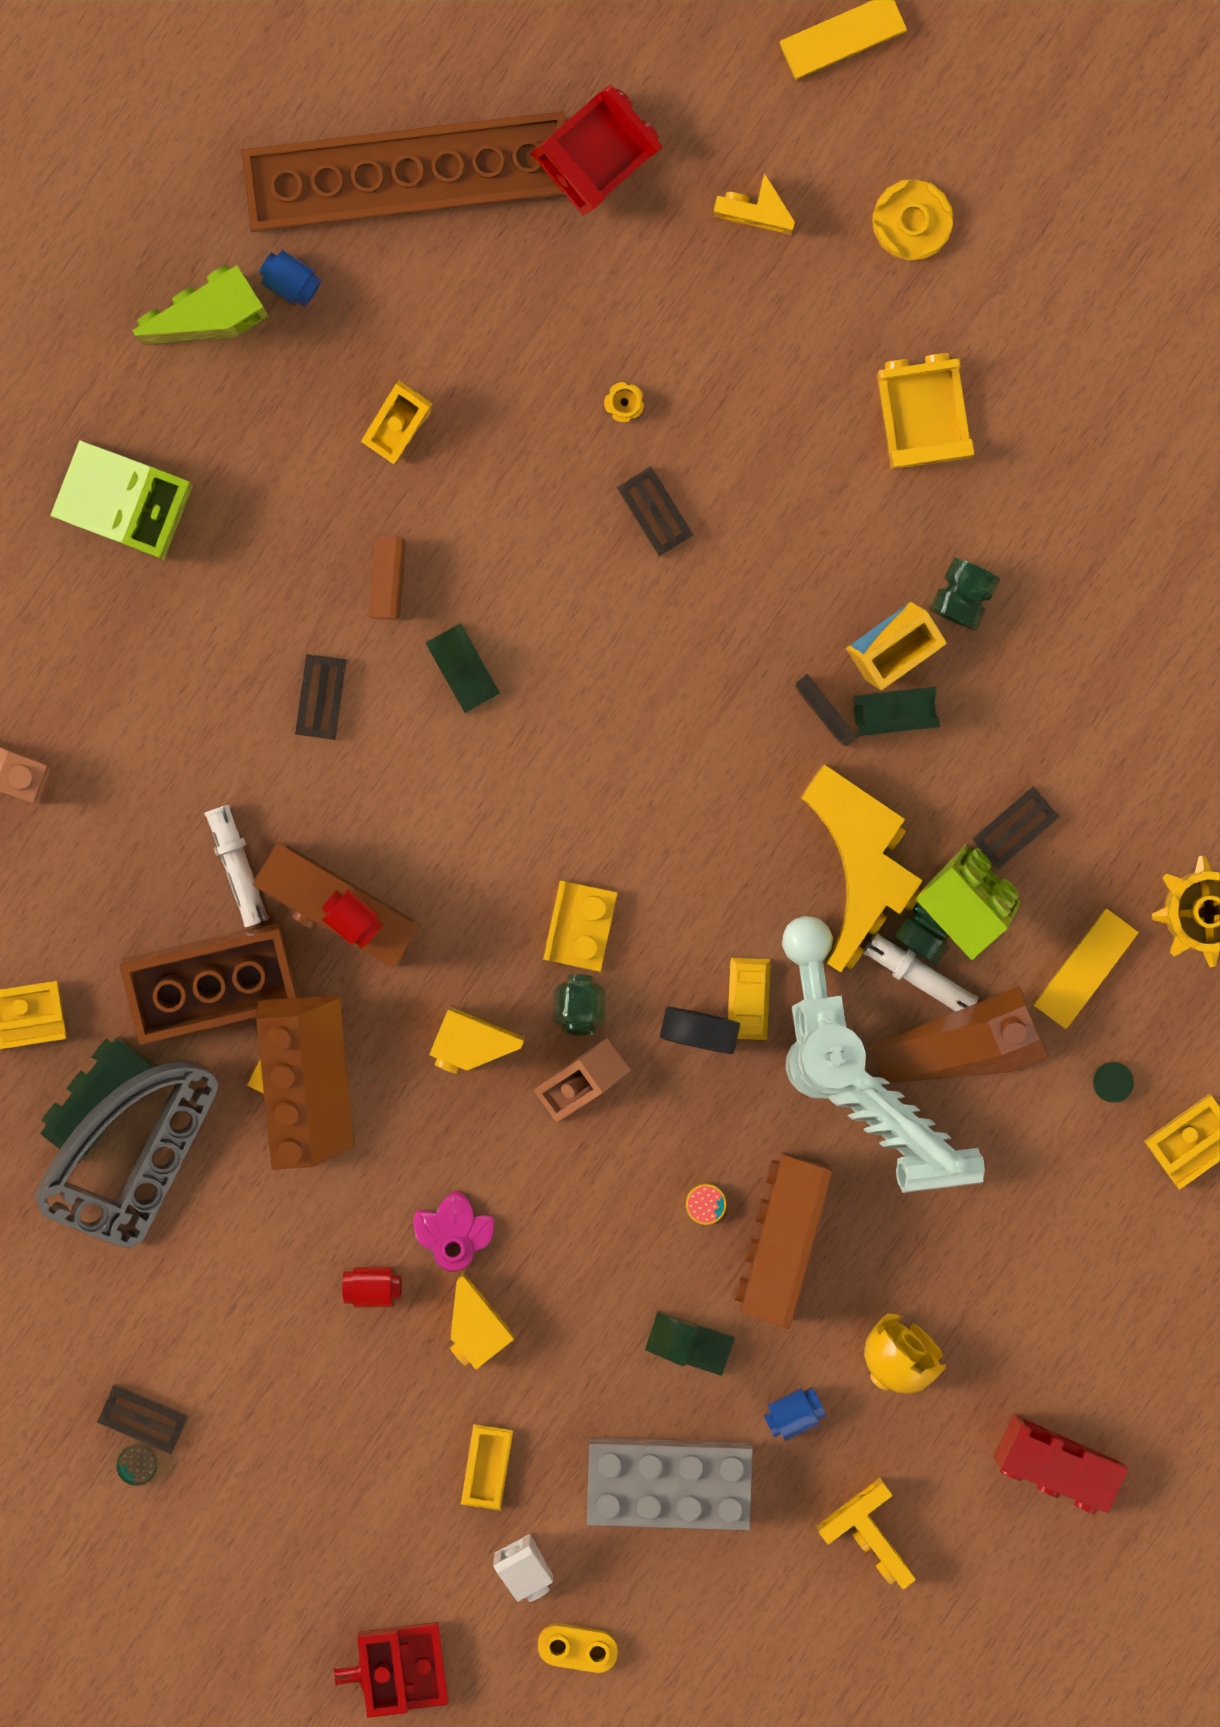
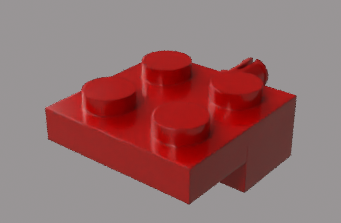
M439 1622L360 1631L357 1635L358 1665L355 1667L334 1668L336 1686L360 1682L364 1692L367 1718L404 1714L411 1709L449 1704Z

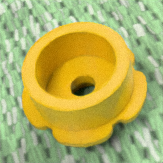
M616 383L610 388V394L605 397V409L608 413L612 414L614 420L628 422L630 418H637L643 412V393L634 384ZM625 398L628 400L629 403L627 406L621 405L622 399Z

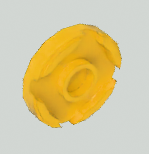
M912 179L901 180L888 187L877 200L872 215L873 232L880 246L893 257L905 261L924 260L938 253L948 241L953 226L952 206L945 193L933 183Z

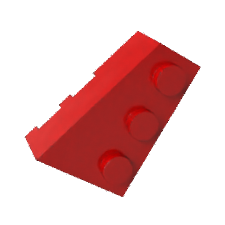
M1013 1414L994 1456L1002 1474L1020 1482L1026 1479L1038 1484L1036 1487L1038 1490L1055 1498H1059L1060 1494L1075 1500L1074 1506L1093 1515L1096 1514L1097 1510L1109 1513L1128 1471L1124 1463Z

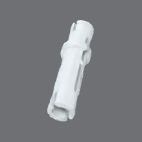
M229 804L205 812V817H207L217 846L214 848L216 856L220 855L244 922V927L268 920L269 916L266 913L259 890L252 885L255 879L243 846H246L244 838L240 839Z
M879 933L872 936L871 943L868 942L863 952L865 956H869L893 972L892 976L896 979L904 978L952 1010L959 1011L977 1003L979 999L977 995H973L915 958L916 953L910 949L905 952L880 936Z

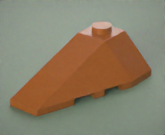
M1020 986L869 1046L881 1077L889 1083L1008 1073L1049 1058L1047 1049Z

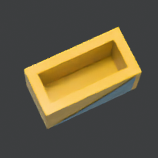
M910 602L849 645L846 650L865 680L882 691L945 646L947 642L928 612Z

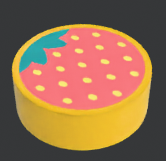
M698 1184L689 1191L686 1197L687 1213L692 1220L699 1224H713L720 1220L725 1213V1196L713 1184Z

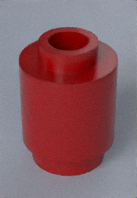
M349 888L343 894L335 890L321 907L326 912L322 921L351 945L356 943L362 949L383 926V923L376 918L378 913Z
M354 1267L353 1271H344L342 1278L344 1304H353L354 1308L393 1307L395 1299H401L402 1277L401 1275L394 1274L393 1267Z

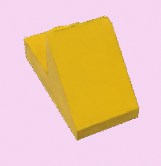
M765 174L757 205L749 203L750 197L743 194L726 192L725 197L717 195L712 217L787 235L792 234L795 222Z
M398 381L361 442L392 464H395L405 451L417 429L429 417L432 403L401 381Z

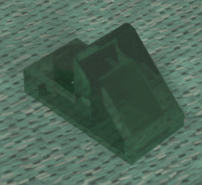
M461 623L426 642L464 713L500 694Z
M657 1311L645 1350L684 1367L687 1364L722 1376L734 1336Z

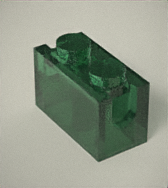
M936 686L852 696L856 737L940 727L935 706V697H937ZM862 705H863V708H864L865 725H864V719H863V709H862Z

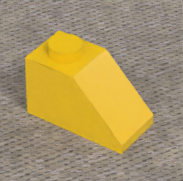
M463 1272L458 1276L456 1282L451 1340L455 1344L450 1349L462 1365L466 1366L471 1363L477 1370L513 1341L515 1335Z

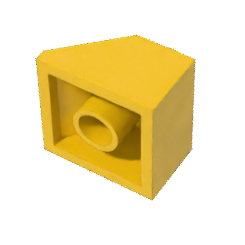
M450 1006L429 1055L437 1058L435 1066L457 1074L459 1068L468 1071L521 1049L525 1037Z

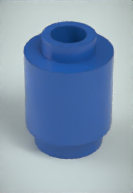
M284 250L278 255L271 252L259 270V273L264 276L261 284L292 305L298 303L306 307L322 282L320 278L315 276V270Z
M813 1387L805 1391L800 1388L768 1404L770 1413L764 1415V1418L774 1438L782 1434L784 1440L787 1441L819 1425L818 1420L827 1415Z

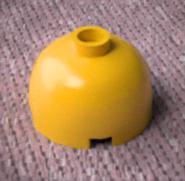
M887 1313L873 1327L866 1338L864 1357L866 1365L871 1372L870 1378L876 1386L885 1391L890 1389L896 1393L914 1394L922 1391L946 1369V1364L940 1365L939 1363L943 1354L933 1339L919 1326L912 1323L909 1330L903 1324L898 1323L902 1316Z

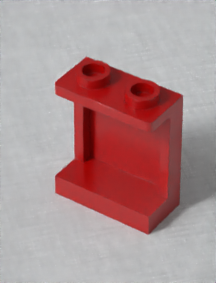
M612 85L598 92L530 153L582 216L599 206L610 192L647 159L663 148L658 141L659 136L654 127L647 121H641L632 110L633 105L629 97L620 89H615Z

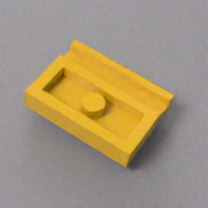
M560 880L543 960L601 972L617 892Z
M59 980L0 989V1049L68 1038L64 1023L65 1018Z
M1210 1094L1203 1097L1144 1140L1146 1146L1171 1178L1177 1189H1182L1220 1161V1107Z

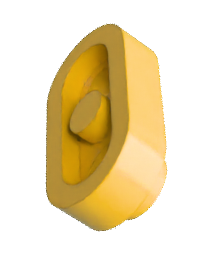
M554 1623L545 1627L538 1638L539 1655L547 1664L552 1666L602 1673L609 1670L615 1664L618 1657L616 1640L610 1633L604 1630ZM554 1640H561L565 1643L566 1647L562 1652L556 1653L551 1650L550 1644ZM595 1646H600L604 1648L605 1656L601 1659H594L590 1655L591 1649Z

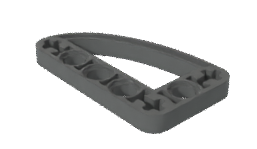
M185 1061L162 1064L134 1076L105 1097L72 1132L44 1174L35 1193V1201L41 1213L48 1219L120 1247L130 1248L141 1243L217 1094L218 1082L210 1069L198 1063ZM203 1076L207 1086L204 1089L197 1088L193 1095L194 1090L190 1086V1082L192 1080L198 1082ZM175 1084L117 1201L66 1182L87 1149L117 1116L147 1094L162 1087ZM191 1097L197 1105L196 1108L187 1102L190 1101ZM179 1111L190 1113L191 1120L187 1127L180 1130L170 1127V1119L175 1113ZM160 1147H169L173 1150V1156L167 1164L160 1166L152 1163V1155L155 1150ZM146 1182L155 1185L154 1195L150 1199L139 1201L134 1198V1192L138 1185ZM60 1191L63 1200L72 1204L71 1214L67 1205L60 1202H55L50 1207L46 1197L48 1195L55 1196ZM90 1204L99 1205L102 1212L97 1220L88 1223L80 1219L81 1211L85 1206ZM128 1205H131L133 1208L136 1209L134 1215L131 1212L130 1208L127 1207ZM132 1217V1223L135 1226L134 1231L126 1230L124 1235H122L118 1226L120 1223L127 1225Z

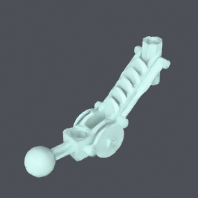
M802 916L791 921L783 933L782 947L786 956L799 965L804 1000L792 1006L797 1041L791 1046L786 1056V1072L789 1081L799 1092L808 1097L829 1099L837 1107L852 1109L855 1113L847 1115L849 1118L869 1124L870 1127L863 1129L866 1133L881 1135L885 1139V1141L879 1142L883 1148L897 1149L905 1157L897 1159L896 1168L897 1182L902 1193L982 1183L985 1167L983 1156H981L978 1148L955 1151L945 1142L951 1139L947 1133L934 1132L929 1128L936 1125V1123L931 1119L918 1118L914 1113L920 1112L919 1108L914 1105L902 1104L899 1099L905 1098L902 1093L887 1091L883 1087L890 1084L886 1079L872 1077L864 1070L866 1052L859 1037L852 1030L846 1028L842 996L828 997L823 961L828 958L832 949L833 936L828 925L816 917Z

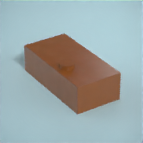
M283 842L275 845L252 884L254 887L295 910L292 918L311 929L317 923L339 937L341 936L322 921L326 912L321 907L335 890L343 894L349 888L378 913L376 918L383 923L380 930L363 949L356 943L353 945L393 969L398 966L422 925Z
M281 922L123 958L119 966L139 1045L257 1017L258 1001L299 998Z

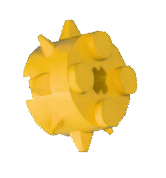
M1204 855L1199 856L1194 873L1187 874L1181 879L1169 874L1164 875L1162 879L1169 893L1165 899V907L1152 913V920L1167 924L1168 930L1174 937L1169 952L1174 957L1190 948L1202 951L1209 967H1216L1220 952V872L1212 871ZM1209 900L1208 905L1215 906L1216 914L1209 915V922L1205 923L1204 917H1200L1198 911L1199 908L1204 907V901Z

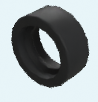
M668 1006L665 1010L660 1038L705 1050L734 1054L740 1022Z

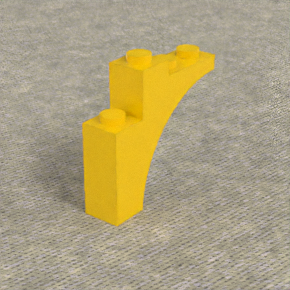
M822 765L800 799L817 813L828 828L836 843L844 868L846 881L844 919L834 948L825 961L828 965L841 972L845 966L850 970L855 966L864 952V949L859 945L867 933L874 936L883 925L887 916L882 911L886 906L897 914H901L904 908L909 912L914 908L917 903L916 898L922 891L918 887L923 880L883 854L886 847L893 851L904 836L906 830L901 828V825L905 819L826 765Z

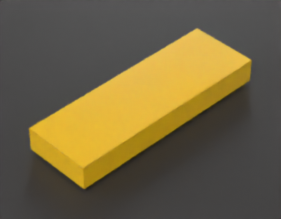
M872 0L779 41V46L794 80H798L903 34L907 31V28L894 0Z
M1105 908L1034 1002L1033 1006L1061 1027L1067 1029L1139 932Z

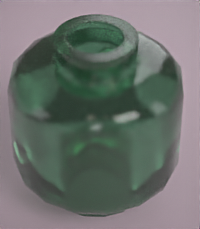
M584 974L569 975L568 982L557 985L553 992V1021L562 1028L564 1034L572 1036L593 1035L595 1029L603 1025L606 1015V991L601 985L592 982V976Z

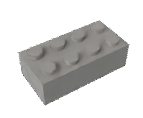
M589 1437L587 1525L750 1530L751 1442Z

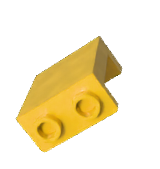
M940 353L926 356V363L911 366L909 359L886 362L885 369L878 371L877 381L891 470L969 459L974 456L973 442L969 438L959 372L961 367L959 358L950 359L949 353Z

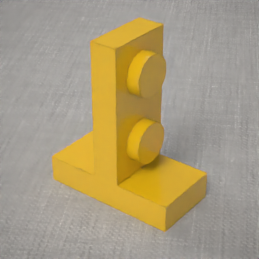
M879 1477L816 1525L819 1534L829 1545L852 1526H855L856 1530L851 1533L865 1553L870 1549L875 1552L881 1560L876 1567L890 1585L897 1581L904 1590L916 1580L915 1576L868 1515L893 1496L888 1486Z

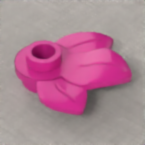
M453 1191L442 1201L437 1214L417 1210L413 1219L415 1236L418 1242L423 1247L433 1251L436 1263L442 1269L449 1272H458L465 1269L471 1263L474 1252L486 1247L494 1233L493 1217L487 1215L474 1217L470 1202L459 1191ZM457 1244L460 1246L461 1252L457 1257H449L446 1254V1249L449 1245Z

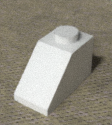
M531 1534L495 1552L493 1567L517 1602L524 1598L532 1602L550 1591L548 1585L553 1583V1574Z

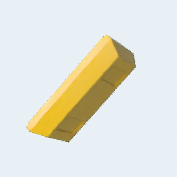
M732 957L730 959L728 1019L740 1022L737 1039L767 1040L771 959Z
M473 1424L461 1499L462 1505L501 1511L513 1430Z

